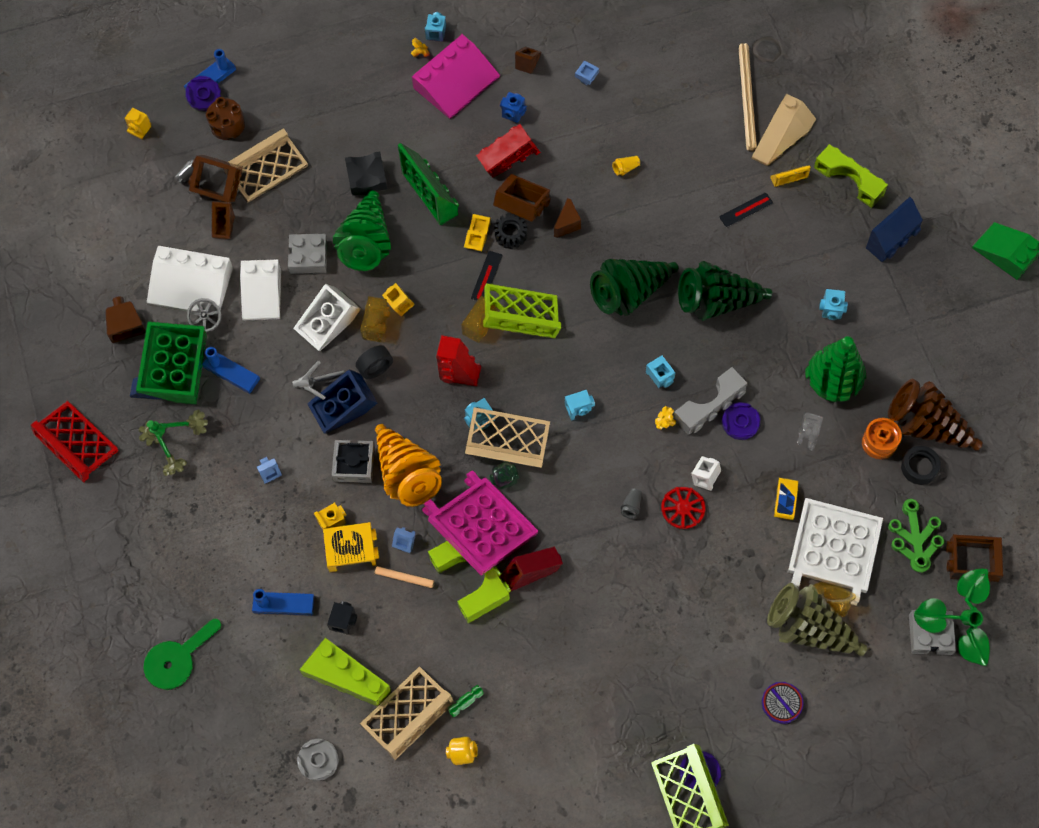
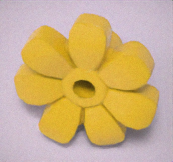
M417 38L412 40V45L415 47L411 52L412 56L416 58L419 54H423L427 57L430 54L426 44L422 45V42Z
M667 406L662 408V412L660 411L658 414L659 418L655 419L656 428L662 430L663 427L668 428L669 425L673 427L676 424V420L673 419L672 414L674 410Z

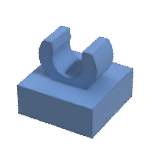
M584 61L575 72V77L580 79V82L585 85H590L599 73V68Z
M265 457L260 460L261 465L257 466V469L264 484L282 476L275 459L268 460Z
M404 527L401 529L397 528L394 532L392 547L410 553L414 545L415 531L411 533L406 531Z

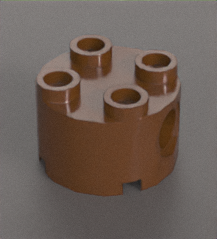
M218 97L208 107L206 118L215 137L229 140L231 137H238L243 132L245 122L241 107L237 102L225 99L224 97Z

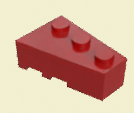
M521 124L512 127L505 135L498 137L490 146L483 148L476 156L488 174L493 178L512 168L511 164L519 160L522 163L526 161L527 156L533 153L538 155L541 152Z
M441 335L436 355L439 378L449 384L454 382L477 387L481 365L474 362L475 357L468 354L469 349L459 338Z

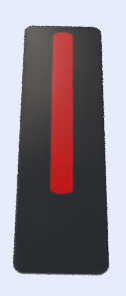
M763 193L724 213L719 218L725 227H729L773 204V201L767 193Z
M493 251L488 252L471 299L485 302L486 283L492 284L502 254Z

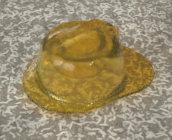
M819 582L813 585L818 590V594L825 598L826 603H829L835 612L840 616H847L851 602L856 598L854 593L841 586L826 582Z

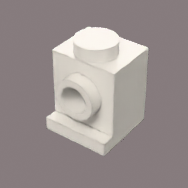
M702 456L691 473L694 485L712 491L713 484L721 472L719 461Z

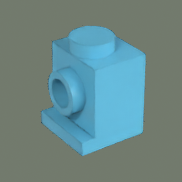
M435 12L433 15L428 14L425 26L426 40L443 41L446 16L439 12Z
M663 356L646 365V374L651 377L658 388L662 386L667 388L674 382L675 371Z
M587 390L565 396V406L571 421L575 420L576 415H586L595 406L593 396H589Z

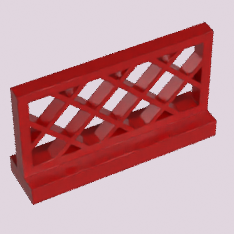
M69 401L65 402L40 422L36 420L31 424L33 435L83 483L89 479L91 472L118 452V448ZM67 408L72 412V417H61L62 412ZM49 422H57V429H48L45 425ZM71 422V429H60V423ZM74 422H83L85 424L84 429H74ZM59 433L70 434L69 441H61ZM73 434H84L83 441H72ZM87 434H96L97 441H86ZM72 445L82 446V453H73L71 451ZM96 446V453H85V447ZM99 446H108L111 450L107 453H99ZM84 458H95V462L88 467L84 463Z

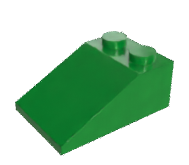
M994 222L973 245L972 249L1018 280L1039 256V241L1030 234Z

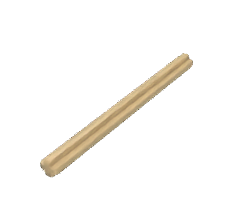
M741 43L739 45L746 148L748 151H754L757 144L749 46L747 43Z

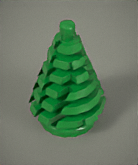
M370 191L368 196L359 202L356 210H353L334 232L333 244H336L334 247L337 250L338 258L344 265L354 270L367 271L374 269L382 259L389 255L388 250H391V242L382 206L378 199L379 194L376 191Z
M849 336L823 347V354L822 350L817 351L808 362L809 366L805 368L806 379H809L810 386L818 396L828 401L841 402L849 400L853 391H855V396L864 386V379H867L866 368L863 365L862 358L853 338Z

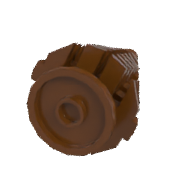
M910 379L899 389L888 409V418L892 421L899 420L898 425H901L900 429L903 435H910L915 438L921 437L924 440L935 439L938 443L945 442L947 445L957 444L961 448L970 446L975 451L981 449L983 442L973 437L975 432L971 427L967 428L968 422L960 418L961 415L953 409L952 403L948 399H943L945 398L944 394L938 390L933 382L928 381L920 388V383L917 380Z

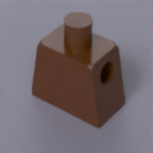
M121 296L113 298L114 306L106 309L107 335L111 342L115 343L145 334L146 330L132 302H124V298Z

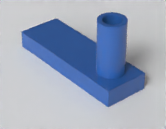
M217 49L214 51L216 62L196 77L207 76L220 83L233 73L236 67L226 58L222 49Z
M214 347L206 349L207 359L202 364L203 368L249 394L252 392L260 380L258 375L217 353Z
M257 589L253 593L252 612L258 614L313 615L315 596L314 594L264 592L262 589Z

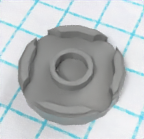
M319 738L305 743L297 756L298 768L303 776L314 781L326 780L332 776L339 763L338 752L333 744Z

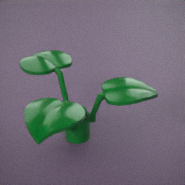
M974 569L963 574L957 584L958 593L966 597L965 602L970 609L964 610L961 616L945 615L947 611L945 604L939 599L930 598L920 604L914 612V619L922 629L931 633L943 631L946 628L945 619L961 620L964 625L970 627L966 630L967 635H963L958 641L959 654L969 662L987 666L990 654L989 639L983 630L977 628L983 622V615L971 602L979 604L987 599L990 592L988 569Z

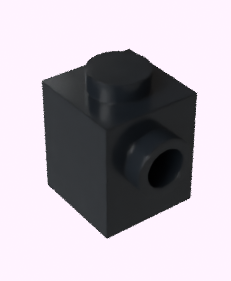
M344 601L340 603L334 602L327 623L329 630L349 635L351 626H355L357 614H355L356 612L352 604Z

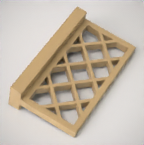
M284 128L229 161V163L243 166L242 173H246L245 181L240 180L238 190L248 203L308 166V163L290 140ZM288 143L291 148L290 154L280 152L281 147ZM268 154L276 155L275 163L265 161ZM279 156L289 157L288 164H279ZM291 158L299 159L302 164L297 167L290 166ZM254 163L261 164L260 172L250 170L251 165ZM264 165L274 166L273 173H262ZM276 167L285 168L286 173L283 176L275 175ZM224 169L226 175L228 176L229 170ZM249 174L259 176L257 183L247 182ZM261 176L271 178V182L268 185L260 184ZM246 185L256 187L255 193L248 196L245 192Z
M474 407L465 454L542 468L550 421ZM477 412L485 413L489 421L480 426L476 421ZM489 414H491V415H496V416L491 419V417L489 416ZM502 416L509 424L499 430L493 420ZM508 418H513L515 420L510 422ZM517 420H523L527 428L518 434L512 424ZM527 421H529V422H534V423L529 426V424L527 423ZM491 422L497 432L488 438L482 428ZM537 423L545 424L544 433L537 437L531 427ZM511 426L516 436L506 441L501 431ZM529 429L536 439L526 445L520 435ZM478 430L486 438L480 444L472 442L473 434ZM499 433L505 443L500 447H494L489 439ZM543 436V442L541 443L539 439ZM517 437L524 445L518 451L513 450L509 445V442ZM538 441L541 446L540 455L532 454L528 446ZM526 448L529 453L521 451Z
M418 667L360 725L396 760L455 702L446 690L440 687L421 667ZM421 674L425 678V686H414V680ZM436 689L440 692L435 699H427L428 690ZM410 690V700H399V694L402 691ZM414 690H424V699L413 700ZM410 704L409 714H398L399 705ZM413 704H424V710L421 713L413 714ZM388 705H395V714L384 715V709ZM398 718H409V724L405 728H398ZM373 719H380V729H371L368 724ZM384 719H395L394 728L383 729ZM394 732V739L387 745L383 741V733Z

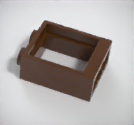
M196 155L192 163L193 173L188 182L190 186L189 191L227 203L235 202L243 166L206 155ZM204 163L229 170L224 194L199 187Z
M511 174L496 190L493 206L533 222L537 216L542 214L543 209L549 206L551 200L549 197L550 189ZM514 193L518 196L535 202V204H531L522 199L512 196V194Z
M953 534L951 539L947 541L946 552L949 553L947 572H950V579H960L963 574L968 572L967 570H958L957 546L989 548L990 572H988L989 581L999 582L1003 577L1001 537Z

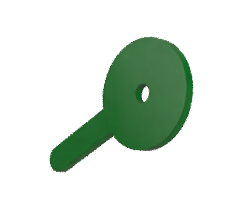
M212 619L183 645L167 641L154 646L144 660L143 668L147 680L156 688L170 690L181 686L192 672L193 661L191 654L221 628V622L218 619ZM167 662L172 663V666L169 669L165 668V664Z

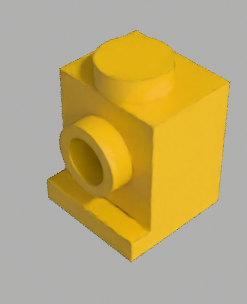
M133 107L125 117L128 125L127 132L140 139H143L152 127L147 114Z
M396 283L390 286L382 295L400 316H403L415 305Z
M335 502L319 512H314L315 518L322 530L346 524L344 518L346 513L341 505L337 507Z

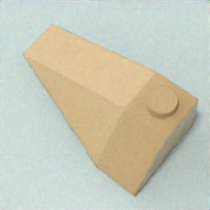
M786 94L752 156L753 160L768 166L780 157L790 146L792 147L796 144V141L808 134L816 118L803 101Z

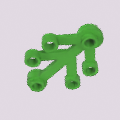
M907 499L902 506V511L909 517L911 533L901 527V522L897 519L891 520L888 528L891 532L897 533L910 543L914 548V552L904 546V541L901 538H895L891 547L894 551H899L910 560L911 568L914 571L923 573L930 568L931 562L929 558L944 544L943 537L936 535L932 538L931 545L923 553L922 544L934 530L939 528L941 520L938 517H931L928 525L920 534L917 519L919 503L914 499ZM908 504H913L915 508H910ZM931 521H936L937 526L932 525ZM892 524H897L898 528H893ZM934 540H939L941 544L937 545ZM895 542H899L901 547H896ZM917 560H922L924 565H920Z

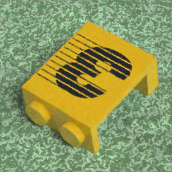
M370 522L323 529L329 573L336 572L337 566L371 561L372 566H377L376 559H379L378 547H374V540H377L376 528L372 529Z

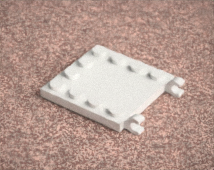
M805 498L788 568V573L793 574L791 583L799 587L801 577L803 576L852 589L849 604L857 606L861 592L866 593L868 591L883 518Z

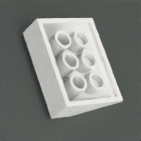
M158 246L152 265L147 304L187 311L190 304L195 300L207 298L214 301L221 310L233 270L230 259ZM200 302L203 310L206 309L208 302ZM196 304L191 311L200 313V309ZM211 304L208 313L217 311L213 304Z

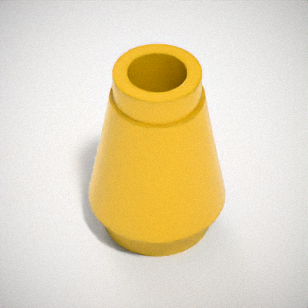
M638 156L617 158L612 163L613 170L616 175L623 176L640 166V159Z

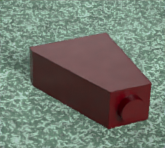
M554 546L514 557L502 572V580L507 583L512 592L555 573L563 564L561 555Z

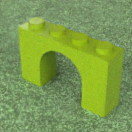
M448 541L428 551L429 559L438 574L458 563L467 562ZM496 565L485 573L484 581L476 591L457 601L458 607L468 623L510 600L509 593L511 590L506 582L502 583L499 576L501 574Z

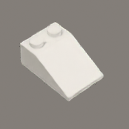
M278 259L241 261L242 320L280 319L281 268Z
M325 284L293 329L318 351H321L351 324L361 308L338 288Z

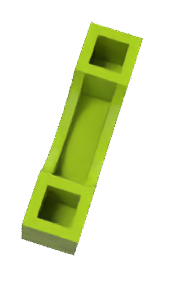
M829 144L816 158L814 168L826 177L845 175L853 179L858 186L857 198L869 207L873 208L885 194L888 184L883 179L876 177L867 168L857 164L854 159L841 153L838 148Z

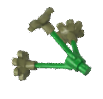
M195 410L194 414L190 415L189 419L185 422L159 424L156 421L150 420L145 423L146 427H139V432L142 433L139 436L141 442L146 440L147 446H151L153 442L162 446L168 462L163 467V474L165 476L175 474L176 470L182 472L184 470L183 466L187 464L185 459L179 458L175 460L174 456L170 454L162 439L165 428L187 426L193 429L195 435L206 433L204 426H207L208 420H203L205 417L204 412Z

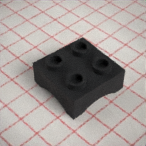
M380 151L363 157L345 158L352 196L369 193L372 190L381 191L387 189Z

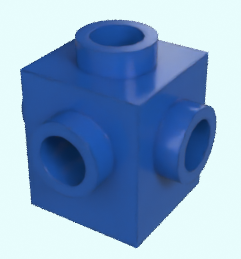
M508 92L506 98L503 97L500 103L502 117L516 123L524 116L527 109L525 98L517 93Z

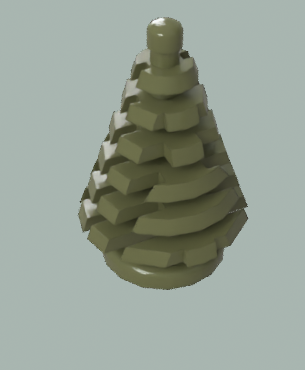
M788 583L778 593L769 610L767 624L772 628H779L780 642H792V644L797 645L804 644L808 647L816 646L819 649H826L829 645V651L841 650L842 653L847 654L854 651L860 656L865 655L867 646L858 642L859 637L854 631H851L846 622L840 624L842 621L841 616L834 611L829 603H826L825 598L818 594V590L812 584L799 591L797 585ZM799 594L803 595L800 601L798 600ZM786 621L788 622L786 627L782 626Z

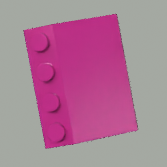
M461 34L412 76L413 88L451 119L497 80L500 74L476 45Z

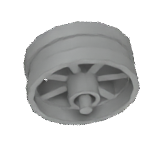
M201 298L195 300L187 310L189 324L195 326L203 320L206 333L215 330L221 322L222 314L220 308L210 299ZM200 302H208L205 310L202 309ZM196 304L200 309V313L191 311ZM211 304H213L217 311L208 313ZM190 314L199 316V318L192 323ZM218 314L217 322L213 321L209 317L211 315ZM209 320L214 326L206 329V321Z

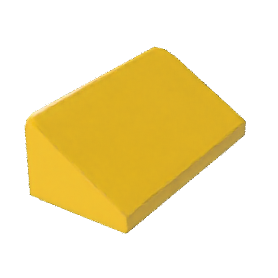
M810 165L771 175L770 178L774 187L808 178L811 167Z

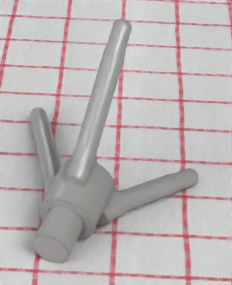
M317 361L304 376L293 381V387H300L310 391L324 400L325 396L312 388L314 382L343 375L345 371L312 378L310 375L321 363Z

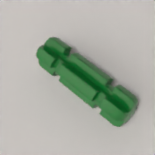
M476 685L471 689V692L468 691L460 697L456 704L453 703L447 708L449 714L452 717H456L460 710H465L475 702L476 698L478 699L484 694L482 688Z

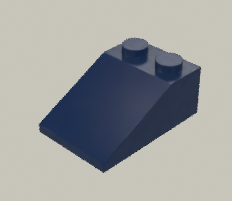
M350 369L321 392L325 396L324 400L316 396L307 403L324 434L364 415L378 404L362 375Z

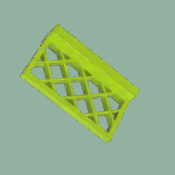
M486 283L483 327L555 339L561 329V322H558L557 295ZM490 291H496L500 296L495 299L490 294ZM514 294L518 299L513 302L507 295ZM531 297L535 303L531 305L525 298ZM502 298L509 304L505 308L498 302ZM543 300L552 301V306L548 307ZM520 301L527 307L523 311L516 305ZM492 305H495L500 310V312L490 310V307ZM539 305L544 312L540 314L534 307ZM513 308L518 315L510 314L507 310ZM530 310L536 318L528 317L525 313ZM548 313L553 318V321L546 320L543 316Z
M692 744L687 746L686 749L651 762L674 828H681L683 822L692 825L693 828H703L698 825L703 814L710 817L712 826L708 828H725L729 826L700 745ZM687 754L689 759L686 769L677 765L680 756ZM665 762L672 765L668 776L661 774L658 765ZM675 767L685 771L680 783L671 779ZM688 773L696 778L697 782L694 789L684 785ZM669 781L679 785L675 796L668 794L666 790ZM682 787L692 792L688 803L678 799ZM695 794L703 798L704 802L701 810L691 805ZM676 801L686 805L682 817L674 812L673 808ZM689 808L699 812L695 823L685 819Z

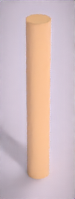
M378 566L375 569V574L429 588H433L434 580Z

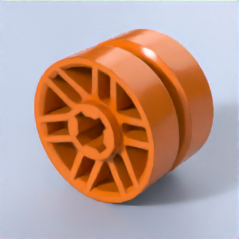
M888 418L874 419L867 426L862 438L864 451L875 459L891 457L901 441V429L896 422Z

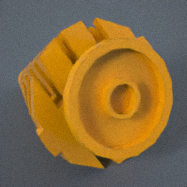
M384 424L377 425L375 432L378 435V453L380 454L379 459L386 494L390 495V499L400 500L402 504L408 507L419 506L431 500L438 493L442 484L439 459L417 444L412 443L409 439H404L392 429H387Z

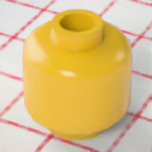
M470 737L453 738L449 742V746L446 747V756L448 759H451L454 765L470 764L478 756L477 744Z

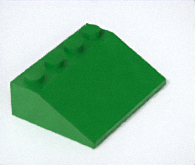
M402 143L398 144L402 174L438 224L442 225L458 216L459 204L454 197H450L448 188L439 182L440 179L437 173L431 171L428 161L425 158L422 159L419 153Z
M148 322L136 392L176 403L197 404L207 339L205 326Z

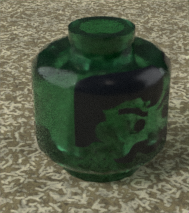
M508 461L493 466L492 474L489 475L494 486L497 485L501 490L516 485L517 479L520 478L515 464H511Z

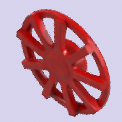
M675 487L665 494L662 500V515L670 525L676 528H692L699 524L704 517V499L691 487ZM680 491L688 492L685 499H682ZM676 492L679 501L671 498L670 495ZM692 493L697 497V499L689 502L688 500ZM666 500L674 503L675 506L665 507ZM700 502L702 509L694 508L692 505ZM675 510L676 513L669 519L665 511ZM691 511L701 513L698 520L690 513ZM678 515L681 516V525L672 522ZM685 516H688L693 524L685 526Z

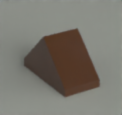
M526 46L515 52V69L532 74L542 52Z
M567 198L554 227V237L556 238L581 229V219L572 200Z
M212 202V238H231L235 219L231 203Z

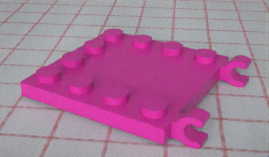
M470 471L466 474L468 478L464 480L470 486L469 489L440 509L432 500H428L424 503L425 507L422 508V511L429 516L428 521L482 576L538 534V530L486 477L481 480L474 471Z

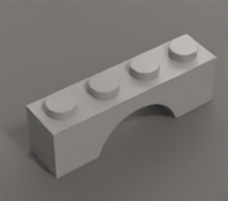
M731 367L718 377L716 383L718 396L713 401L706 404L687 401L674 412L673 419L676 420V423L687 435H690L692 432L696 433L707 420L709 422L712 421L721 409L726 410L732 404L731 401L735 398L740 399L746 393L747 382Z

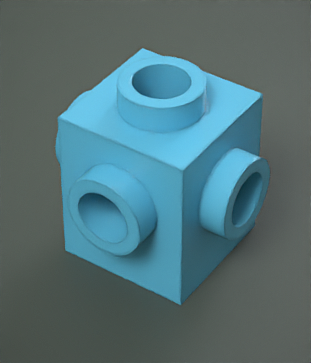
M826 289L824 298L820 300L819 310H823V318L837 320L841 319L843 313L847 312L848 302H845V291Z
M485 398L478 402L470 403L465 409L466 417H464V420L469 427L474 407L492 410ZM477 412L476 421L480 426L489 421L485 413ZM489 414L491 419L495 417V415ZM490 423L484 426L482 430L487 428L490 425Z

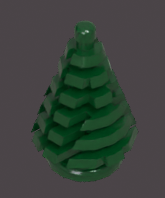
M607 259L602 263L601 270L594 272L590 278L593 300L603 313L611 314L616 312L620 316L623 314L628 316L642 302L649 298L657 288L659 289L664 282L671 278V274L678 272V264L676 262Z
M701 261L696 269L686 268L682 272L678 286V298L681 309L685 313L694 312L696 317L702 319V321L729 313L731 310L735 311L741 307L759 303L762 298L771 299L773 292L770 288H762V285L752 282V280L747 278H740V275L737 274L731 275V271L723 270L721 267L713 266L705 261Z

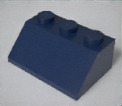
M911 197L878 224L870 234L866 249L881 262L886 258H892L897 248L904 247L911 236L915 237L921 231L920 226L923 219Z

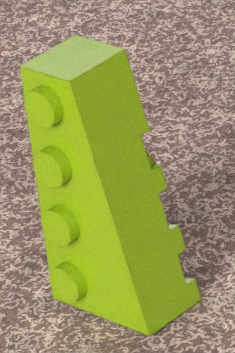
M326 638L300 668L302 676L333 687L340 692L350 694L377 707L391 692L390 686Z

